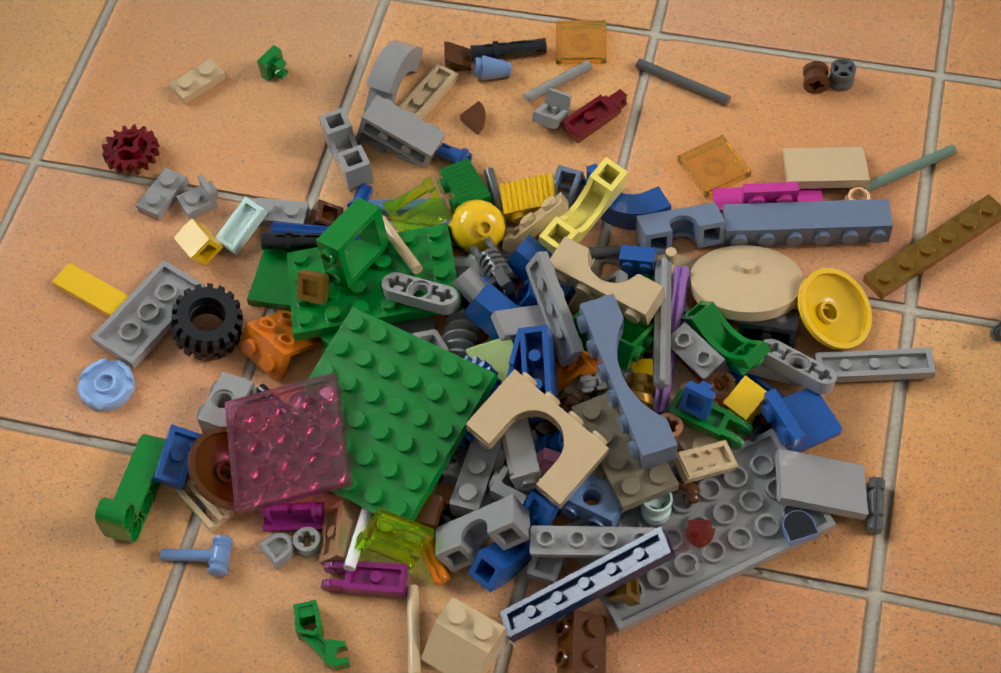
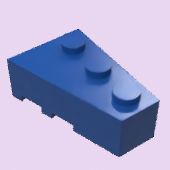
M548 325L518 328L509 360L510 366L507 377L514 369L520 374L526 372L537 382L536 388L544 394L548 391L558 399L554 333ZM528 417L529 423L548 421L540 417Z

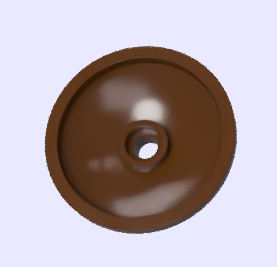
M230 426L212 428L200 435L192 445L187 460L189 477L198 493L211 504L227 510H244L258 504L268 494L272 486L274 468L272 461L262 455L265 446L255 436L245 430ZM220 473H224L227 479L223 478Z

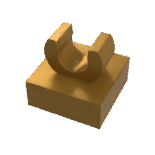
M304 269L298 272L297 299L321 305L326 303L328 291L330 290L329 275Z
M639 577L616 588L613 592L605 594V598L611 602L621 600L628 607L639 605Z

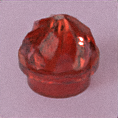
M687 520V528H684V532L689 543L697 548H703L712 541L715 528H712V520Z

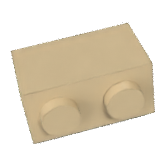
M452 597L435 621L421 661L440 673H487L507 643L506 627Z

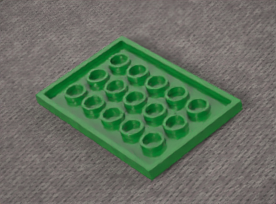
M448 223L397 232L422 265L423 269L420 273L414 274L389 241L390 246L349 289L340 284L330 282L327 302L322 305L297 299L298 272L304 269L325 274L318 247L287 253L292 334L294 340L310 339L337 332L352 307L389 324L439 315L438 313L388 300L384 296L381 282L386 275L394 272L455 288L460 303L456 311L462 310L459 289L452 284L457 279ZM361 239L353 240L350 243V245L344 250L345 256L361 241ZM416 291L413 296L422 297L427 294V291Z

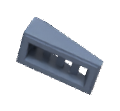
M558 165L554 175L557 193H562L568 199V207L570 209L577 200L586 177L583 171ZM563 181H571L573 182V185L563 183ZM562 188L565 190H569L570 193L566 194L563 192H559V189Z

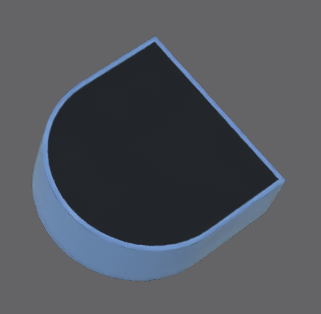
M796 510L785 516L782 531L789 547L818 538V529L808 513Z

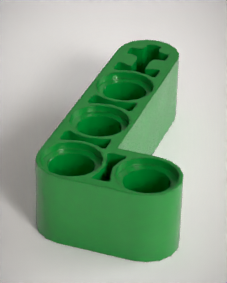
M142 434L114 499L104 497L99 501L95 512V521L105 537L135 543L138 540L161 485L154 482L153 478L166 438Z

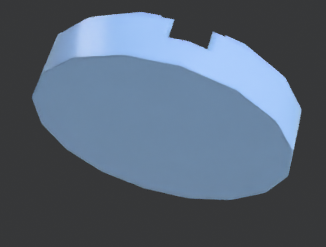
M101 359L91 363L82 371L77 390L83 403L90 409L100 412L112 411L123 406L131 398L135 390V379L129 366L124 362Z

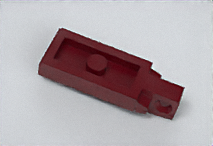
M621 89L609 97L600 94L561 122V128L577 143H580L622 112V108L627 105V94Z

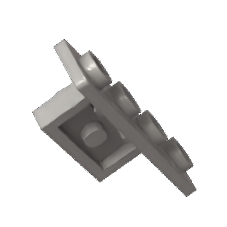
M531 526L530 555L532 557L602 558L651 532L655 528Z

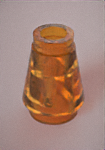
M717 370L707 379V383L713 385L711 391L716 393L715 398L718 399L727 398L736 387L734 377L725 370ZM714 384H718L721 388V391H718L715 388L716 385Z

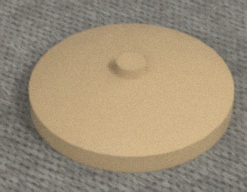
M735 245L713 250L696 261L690 272V291L697 303L700 301L714 302L726 319L747 322L764 321L782 316L798 304V292L804 278L798 265L780 252L760 246Z

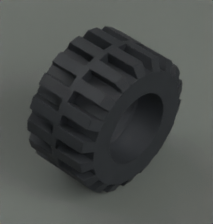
M207 283V287H202L201 284L195 285V290L187 288L184 290V296L179 295L176 298V304H173L171 315L172 336L176 340L177 347L179 349L184 348V354L187 356L195 354V359L197 360L207 357V361H212L213 356L217 355L220 359L225 357V351L231 353L234 350V344L238 345L240 341L243 312L240 309L241 304L238 299L234 300V294L231 291L225 293V287L219 285L216 289L213 288V284ZM212 314L220 318L223 323L214 330L204 331L196 328L191 321L199 315Z

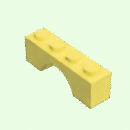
M605 157L589 176L582 193L570 207L569 211L560 217L556 216L540 234L539 243L552 254H554L564 237L580 243L624 190L628 171Z

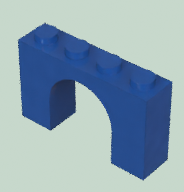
M528 235L507 260V264L514 274L526 282L529 277L525 267L537 252L547 251L549 258H551L553 254L531 235ZM488 282L463 314L495 340L499 336L490 317L492 313L498 310L519 308L521 306L513 303ZM566 283L565 285H560L564 292L566 302H568L576 291L574 287Z

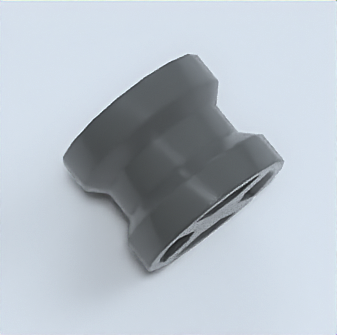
M845 58L833 61L830 67L829 86L841 92L851 89L857 69L855 63Z

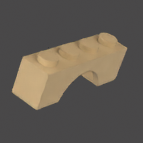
M567 237L563 238L550 258L560 285L567 283L574 287L577 293L586 298L592 296L598 299L614 294L621 312L633 323L638 324L642 322L648 326L665 299L663 286L640 274L620 283L601 280L591 271L592 257L589 248Z

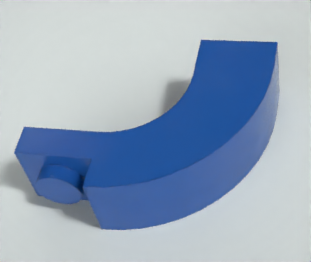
M596 163L586 167L585 185L589 176L598 167ZM659 186L639 194L620 193L600 219L618 228L636 230V216L671 210V204Z
M537 488L531 490L524 504L530 512V533L531 526H553L551 523L559 510ZM530 540L507 550H503L496 542L480 549L468 574L489 592L502 587L514 578L532 559L530 555Z

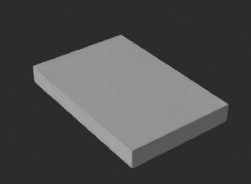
M780 448L775 453L778 504L859 520L867 518L869 514L864 465Z

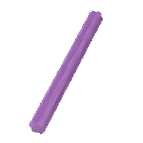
M676 266L674 269L671 289V335L682 325L681 317L684 314L690 271L687 266ZM672 350L670 386L663 388V390H658L656 387L652 394L654 398L652 411L659 415L666 413L668 409L677 356Z

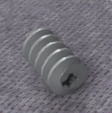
M465 310L455 311L446 316L443 341L447 345L449 352L462 358L468 355L466 349L476 346L479 338L477 334L480 332V327L463 314Z

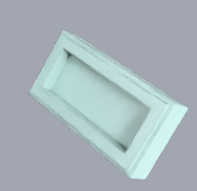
M245 196L217 234V240L223 247L237 256L268 212Z

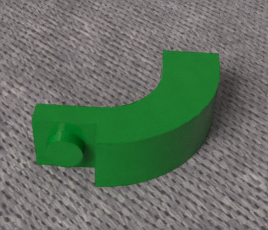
M700 301L681 317L683 323L688 324L726 360L728 369L735 374L743 376L750 369L758 367L763 363L764 356L771 351L765 341L747 339L739 334L723 317L714 302Z

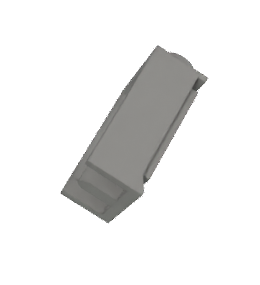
M527 417L514 423L501 438L510 480L517 491L529 496L531 490L536 489V484L544 475L540 470L536 452L538 433L536 430L531 431Z

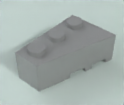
M376 95L361 119L356 142L357 145H362L364 142L376 146L375 151L383 153L385 150L398 154L397 159L427 169L439 146L442 144L446 133L442 132L437 126L419 119L414 113L398 107L391 100Z

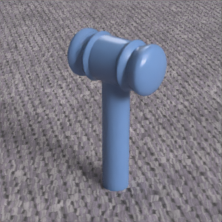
M226 535L213 537L212 550L161 549L160 559L161 561L208 562L207 572L209 575L225 577L228 575L227 568L230 566L229 560L233 539Z

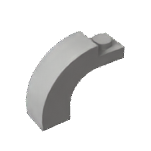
M397 40L390 42L384 47L372 68L366 87H370L364 112L367 111L376 95L395 103L399 86L405 75L410 71L417 72L423 52L422 47Z

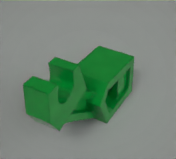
M312 600L293 604L295 629L299 640L304 641L323 660L325 667L335 671L350 668L348 656L341 659L336 657L339 652L348 651L346 641L327 639L326 641L323 638L325 632L317 601ZM315 623L316 628L314 631L303 629L302 625Z

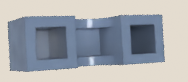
M716 203L636 216V239L640 247L656 248L657 255L665 254L666 249L672 247V239L677 237L692 239L698 248L724 244L726 221Z

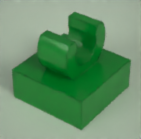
M275 45L257 60L261 77L267 81H270L274 76L283 79L289 73L288 70L284 69L287 63L283 59L282 51Z

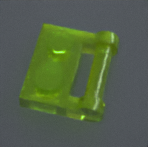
M430 177L422 180V184L393 201L389 199L382 203L398 232L439 225L443 221L453 218ZM429 192L432 198L403 215H398V209Z
M379 507L365 529L357 536L355 549L363 552L369 550L401 564H407L409 570H411L434 538V529Z

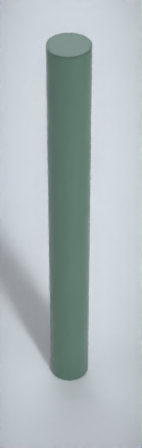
M951 144L870 180L869 187L864 189L868 192L876 190L957 154V149Z

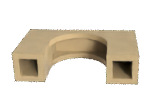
M514 369L466 423L467 430L491 450L508 429L521 419L540 417L553 423L563 437V451L558 460L538 481L536 488L556 507L561 509L608 455L609 448L606 446L608 442L598 432L593 431L590 433L582 426L584 421L572 411L566 413L560 408L559 405L561 403L553 394L548 391L544 394L536 388L537 382L526 372L520 374Z

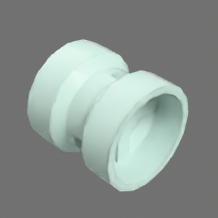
M672 493L641 505V516L647 523L661 525L669 519L673 501Z

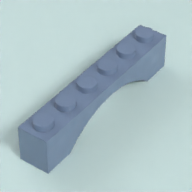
M614 294L581 303L580 316L576 317L577 325L581 334L586 333L588 341H586L590 357H596L598 362L596 370L600 382H606L609 389L606 391L608 402L611 408L616 407L618 411L617 422L622 434L627 433L630 441L627 445L632 460L637 459L642 470L676 459L678 445L667 419L643 404L630 390L622 376L617 360V350L623 334L624 317Z

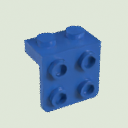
M804 388L784 398L780 397L776 389L764 393L763 405L761 406L762 414L766 421L770 422L777 434L778 440L787 450L802 453L841 434L842 426L820 394L808 388Z

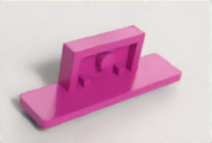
M798 182L743 184L742 187L714 188L712 193L713 203H716L721 213L723 212V204L823 201L821 189H799Z

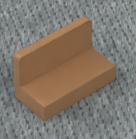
M345 500L325 508L319 564L325 565L329 561L340 562L346 560L362 508ZM370 524L358 561L367 560Z

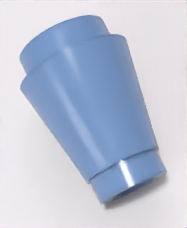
M483 55L481 58H475L474 78H480L483 81L511 76V62Z

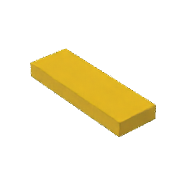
M70 262L52 280L54 287L108 318L129 297V295Z

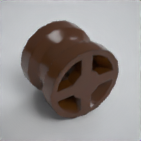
M813 61L803 67V76L805 78L803 87L807 92L818 94L829 88V68L826 63Z

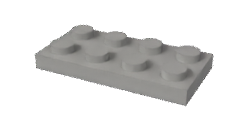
M163 260L91 336L93 343L135 369L172 329L173 304H176V298L179 295L184 296V290L187 288L195 290V285L201 284L202 287H205V284Z

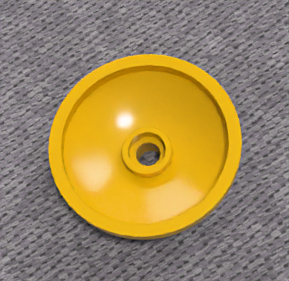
M821 268L809 274L801 283L798 292L799 313L805 327L818 342L831 349L848 350L858 346L866 339L872 325V311L864 290L855 279L838 269Z

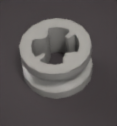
M303 527L295 533L293 542L299 555L310 558L320 552L321 538L316 529ZM311 537V546L304 547L301 541L305 542V538Z

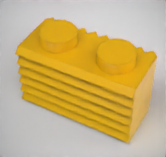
M552 173L537 175L536 177L532 176L531 178L511 181L510 183L506 182L505 184L501 183L499 185L504 215L508 222L512 221L515 224H520L521 219L530 212L535 213L540 209L542 203L548 197L558 195Z

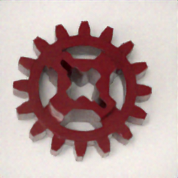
M133 124L131 129L122 126L121 132L114 130V137L107 136L106 141L108 144L102 145L104 151L102 156L105 163H107L110 170L114 169L118 175L122 171L125 172L126 176H129L131 171H135L139 175L141 168L148 171V164H155V156L160 155L158 149L160 146L153 131H147L146 126H142L138 130L136 124Z

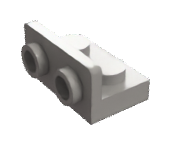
M685 322L671 335V350L703 380L708 379L713 373L722 379L729 372L726 360Z

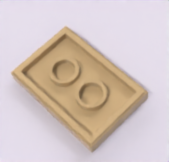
M863 147L783 148L782 159L786 182H798L799 189L869 187L870 177Z

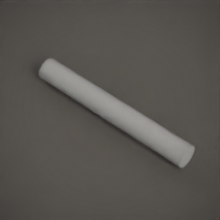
M586 60L524 93V100L529 103L546 94L549 88L556 89L592 69L591 63Z

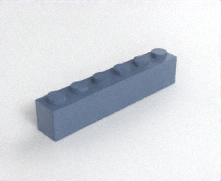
M889 199L723 204L722 216L726 221L724 247L735 245L769 247L772 245L889 242L893 228Z

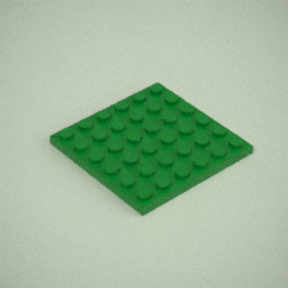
M352 307L262 455L408 532L467 432L466 423L483 405L498 376L488 369Z

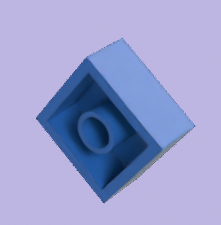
M631 245L621 246L619 255L620 270L628 274V280L637 274H647V276L655 274L656 248Z

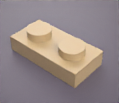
M210 58L169 85L171 91L186 105L226 80L225 72Z

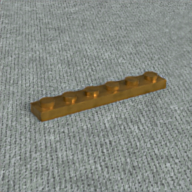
M988 194L866 273L863 282L882 300L1001 222V205Z

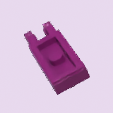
M329 561L324 565V571L327 573L345 575V580L323 579L321 588L324 591L404 598L406 596L409 566L407 564L358 561L354 572L343 568L345 562Z

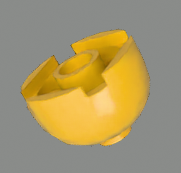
M483 200L466 201L457 207L453 218L450 220L449 227L451 237L459 248L471 253L470 247L475 245L483 252L488 249L484 240L487 237H490L496 246L499 245L504 237L506 228L504 217L498 208L490 202Z

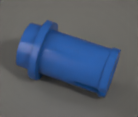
M442 143L438 148L437 158L451 163H456L466 158L472 161V153L466 148L459 149L447 143Z

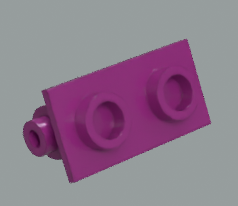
M267 502L265 506H261V517L264 518L263 532L298 531L303 527L322 530L324 502Z

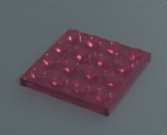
M334 372L224 402L234 506L237 513L243 514L352 485L338 376Z

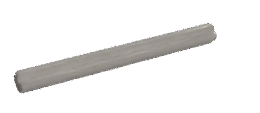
M662 257L661 260H656L655 282L663 286L665 299L654 315L653 385L658 390H663V388L670 386L672 262L668 261L666 257Z

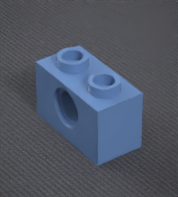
M590 474L560 509L565 516L572 519L577 517L593 527H616L624 513L607 481L593 474ZM587 500H596L599 503L588 505L585 502Z

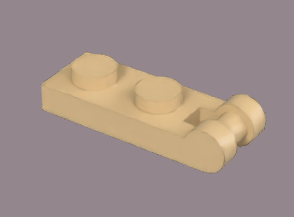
M562 193L555 197L550 196L535 213L530 212L526 214L518 226L506 228L502 241L504 251L508 253L515 252L528 235L534 238L556 216L560 217L569 211L568 199Z

